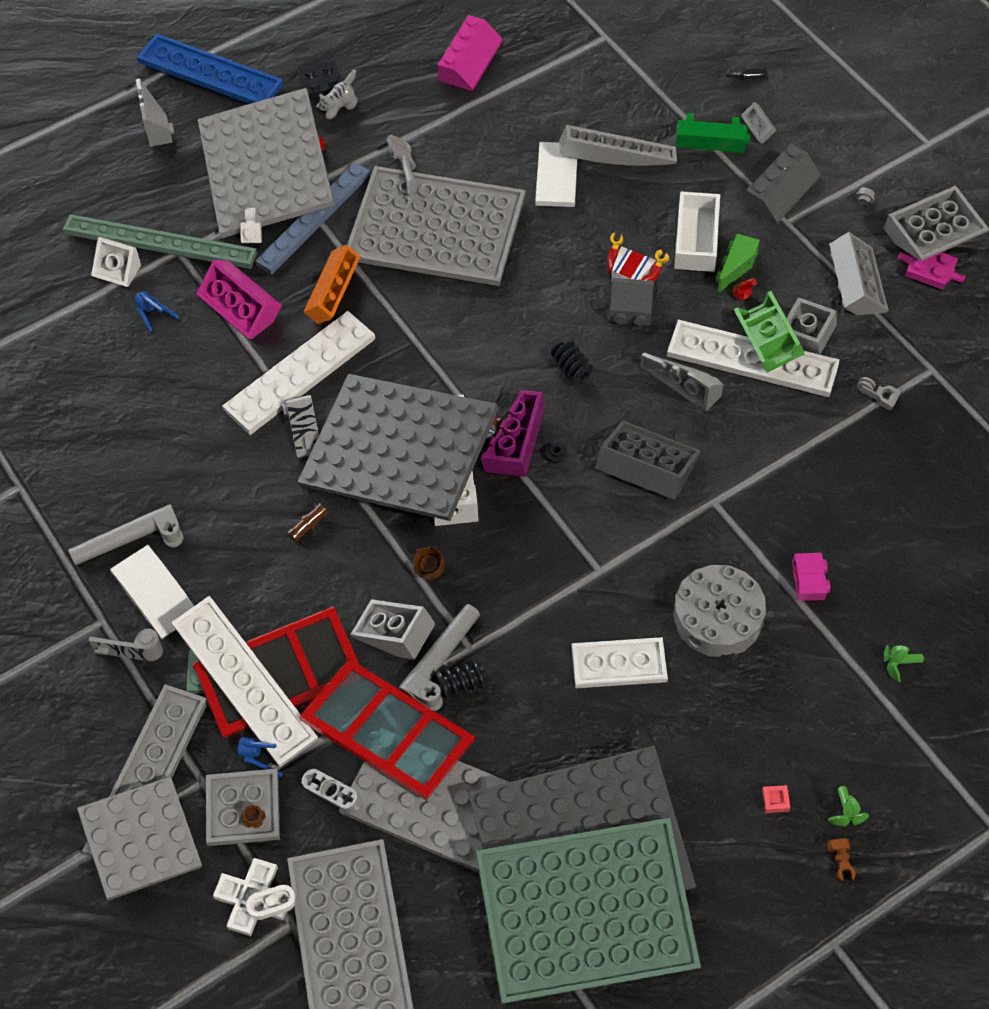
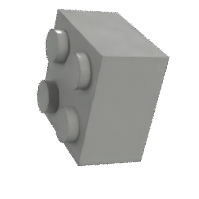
M798 297L787 316V320L797 336L803 351L821 354L837 325V311Z

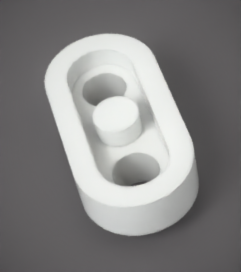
M279 885L252 894L246 902V909L253 919L262 920L291 910L296 903V896L291 887ZM282 897L288 898L286 903L279 902ZM258 905H264L261 911H256L255 909Z

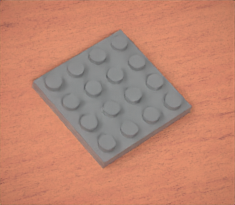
M171 777L77 808L107 901L202 867Z

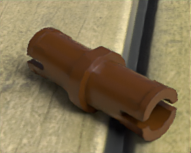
M318 503L307 515L301 516V520L288 530L287 534L297 542L307 531L313 530L315 528L314 525L328 514L327 509Z

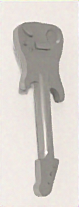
M390 135L387 138L391 148L389 153L393 155L394 159H400L407 180V192L413 196L417 192L418 184L415 183L411 171L416 167L411 158V146L406 141Z

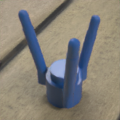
M146 291L139 292L134 299L138 305L136 310L140 313L149 331H152V327L144 313L145 311L150 312L155 308L160 312L164 310L176 319L179 318V315L158 302L154 297H151Z
M242 737L238 745V755L244 756V762L252 763L264 770L274 769L254 759V757L260 755L261 748H276L277 745L260 742L259 739ZM278 771V776L282 777L283 774Z

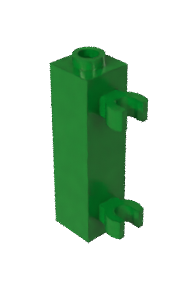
M686 113V120H678L675 145L678 148L744 153L745 145H749L750 134H747V125H739L740 117H732V124L693 121V113Z

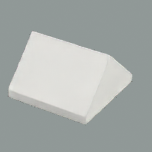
M98 237L91 276L128 287L141 267L136 247Z

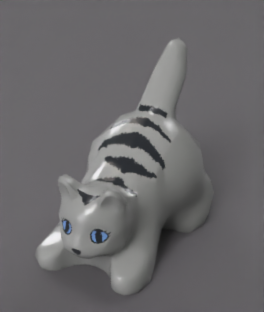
M352 70L344 82L336 84L328 95L323 96L319 94L320 101L317 104V109L327 111L326 119L334 118L341 107L351 110L356 106L358 101L351 86L356 70Z

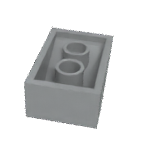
M371 600L350 635L352 638L394 656L415 659L433 629L435 622L422 606Z

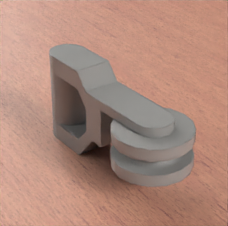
M862 377L857 384V389L861 393L877 400L878 405L887 410H892L901 392L890 385L885 387L879 386L877 391L874 392L875 382L868 377ZM882 393L890 395L888 400L882 397Z

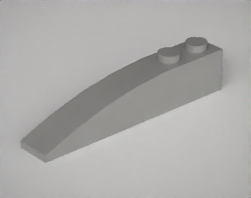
M566 125L559 140L560 155L594 162L634 166L676 164L677 162L676 147L570 125Z

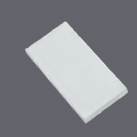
M540 142L536 188L537 206L575 207L577 158L560 155L559 143Z
M663 637L572 643L575 688L661 683L668 680Z

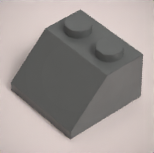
M613 278L609 322L650 326L654 281Z

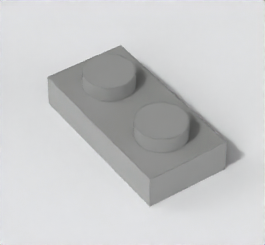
M755 102L741 115L756 139L762 144L776 131L759 104Z

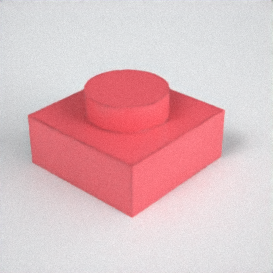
M787 785L763 787L762 794L765 813L790 811Z

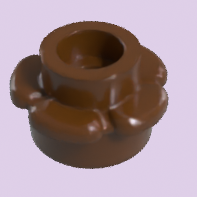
M256 805L248 806L242 813L243 824L247 828L260 827L266 818L264 810H261Z

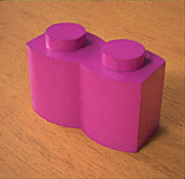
M822 553L794 554L792 566L797 600H825L827 593H830V581L826 580L825 577L827 561L823 560Z

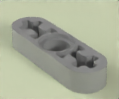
M317 769L308 770L302 777V784L309 792L348 813L357 811L362 804L361 796L354 789ZM317 779L322 784L319 787L317 784L311 783V780ZM336 785L337 790L335 794L327 796L328 788ZM343 794L350 799L353 798V801L351 803L346 802L342 798Z

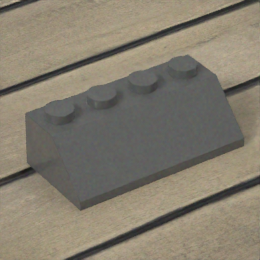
M790 144L747 189L744 206L777 225L817 182L821 174L806 151Z

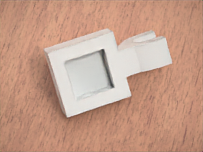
M255 208L245 209L246 222L240 223L241 243H261V222H255Z

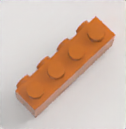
M347 244L331 252L305 307L304 313L317 324L333 318L361 257Z

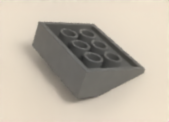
M622 420L601 446L595 469L602 471L604 474L621 478L624 482L641 486L645 490L659 493L665 498L675 500L690 475L701 450Z

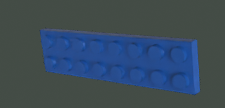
M157 33L137 57L140 64L248 104L275 97L284 85L283 79Z

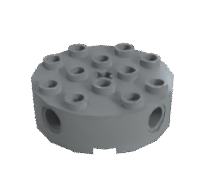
M709 565L694 570L682 581L675 596L674 622L680 638L693 650L708 656L721 657V655L733 653L735 655L744 652L757 641L766 615L765 596L759 584L746 572L729 565Z

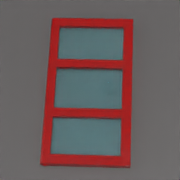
M351 659L343 665L300 715V721L426 801L475 741L474 735Z

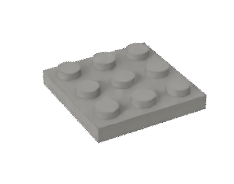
M277 769L206 775L207 846L280 840ZM250 805L259 806L266 814L263 824L258 828H247L243 824L242 813Z

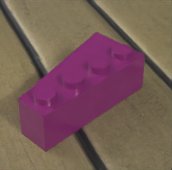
M521 390L509 410L510 414L501 423L496 437H493L490 441V447L487 452H484L481 456L485 472L526 477L545 410L542 392Z

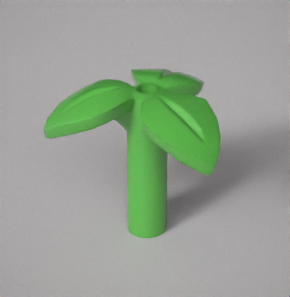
M886 645L884 662L889 661L887 665L888 673L892 679L900 682L897 665L922 663L924 661L923 654H907L909 648L906 646H895L891 650V647Z
M839 787L838 793L844 814L843 816L830 817L828 822L836 826L846 827L850 821L854 825H858L867 820L870 815L868 813L858 814L861 811L860 805L852 795L849 796L847 787Z

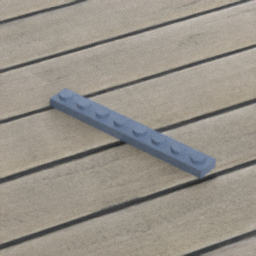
M354 162L330 186L335 206L301 215L256 260V266L272 275L370 176V170Z

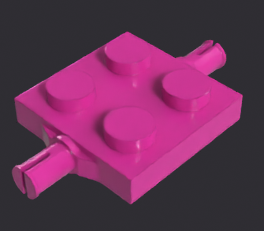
M900 252L897 259L908 264L905 276L944 290L950 280L963 284L966 277L954 272L958 258L942 252L923 261Z

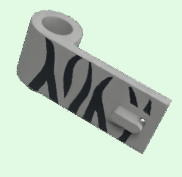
M311 395L287 399L286 404H283L285 417L289 416L297 458L310 456L319 437Z
M152 629L141 630L137 634L134 643L96 637L89 638V643L96 654L155 661L163 653L160 639Z

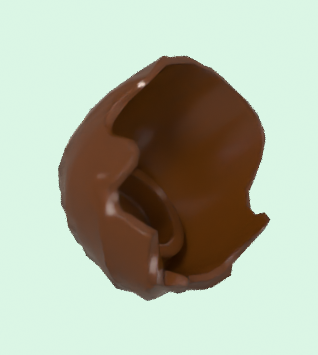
M434 547L416 550L414 554L415 561L412 564L414 572L420 578L429 581L439 578L445 571L446 561L444 555Z

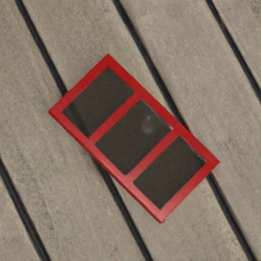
M334 606L245 642L295 708L312 702L349 659L359 664ZM201 662L193 663V669L197 673L222 737L226 738L250 728ZM352 673L337 691L363 681V679Z

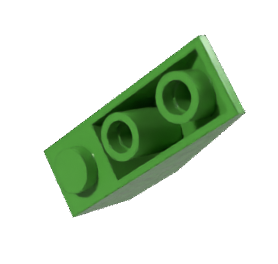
M737 234L735 240L730 241L727 251L729 255H725L722 262V267L724 268L722 271H718L716 282L719 283V292L753 267L759 250V239Z

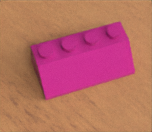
M470 15L467 16L438 63L439 81L470 91L474 90L502 43V38L486 20Z
M213 260L197 292L201 299L248 339L254 338L272 324L282 306L229 261Z

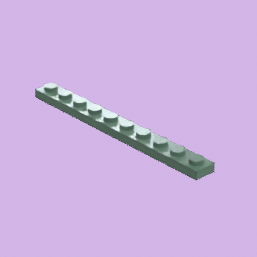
M71 214L63 228L66 235L98 240V237H102L141 249L211 262L213 260L229 261L234 266L248 269L252 268L257 255L255 248Z

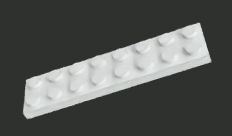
M347 311L222 405L223 410L251 435L280 413L287 399L301 397L374 341L375 334Z
M682 320L677 322L667 351V357L830 397L840 361L839 359L804 351L805 355L766 373L748 337Z
M210 596L171 622L260 742L277 745L276 748H266V750L279 767H282L318 740L317 735L310 726L300 721V713Z

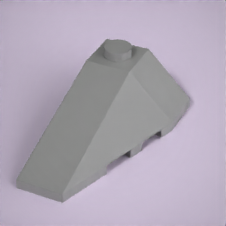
M136 79L142 118L150 147L173 142L171 134L175 133L172 122L168 123L167 116L142 81Z
M647 353L641 355L640 367L705 412L721 397L723 384L716 377Z

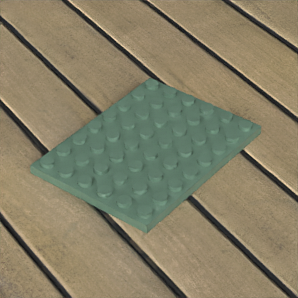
M670 818L476 851L501 1004L701 968Z

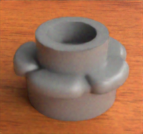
M860 188L859 192L856 193V197L860 204L868 205L875 200V193L869 188Z

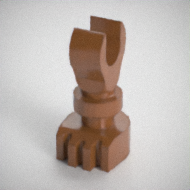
M841 838L828 841L826 843L828 851L830 853H837L835 856L836 862H839L837 879L842 883V871H847L852 882L855 878V870L848 861L850 860L849 854L846 853V851L851 849L849 839Z

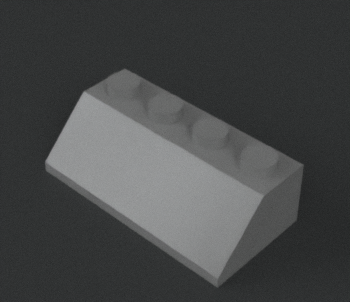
M850 232L830 243V256L834 261V272L838 278V289L842 295L843 307L855 315L888 312L873 248Z

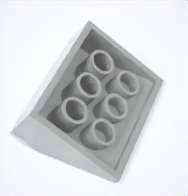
M956 186L889 214L884 226V230L896 245L920 261L989 231L987 225Z

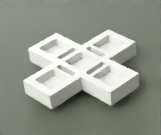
M254 858L245 880L222 873L213 897L216 900L235 905L227 923L229 930L248 936L252 935L257 920L248 914L246 902L252 894L270 889L278 869L276 864ZM282 897L279 902L286 903L288 898ZM258 905L255 910H263L264 905ZM286 912L272 917L283 920Z

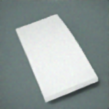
M148 545L110 569L133 604L137 606L161 640L176 630L171 622L194 607L174 577Z

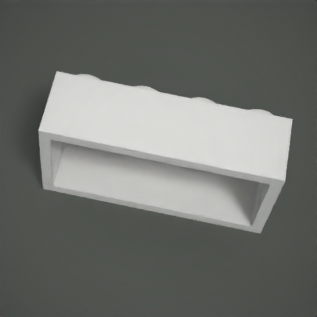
M680 192L674 269L715 271L720 194Z

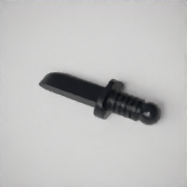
M740 67V70H728L726 77H741L742 80H746V76H763L767 74L766 69H745Z

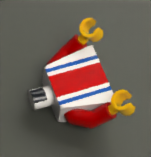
M612 233L610 239L613 246L610 247L607 258L608 274L612 276L611 282L613 278L649 280L655 283L663 268L661 265L669 261V255L666 253L665 257L660 259L662 250H658L655 254L656 262L655 259L622 246L618 249V246L623 243V236L621 234L620 240L615 242V233Z

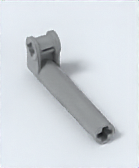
M169 504L70 548L68 551L74 564L78 565L158 530L164 543L169 547L179 546L184 538L176 515Z
M469 604L463 607L398 687L399 690L433 711L441 708L443 704L441 690L437 684L430 680L479 618L480 613L475 607Z

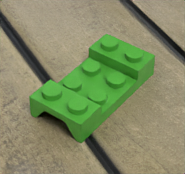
M772 291L767 292L763 304L749 311L738 307L734 309L766 373L805 355L797 336Z

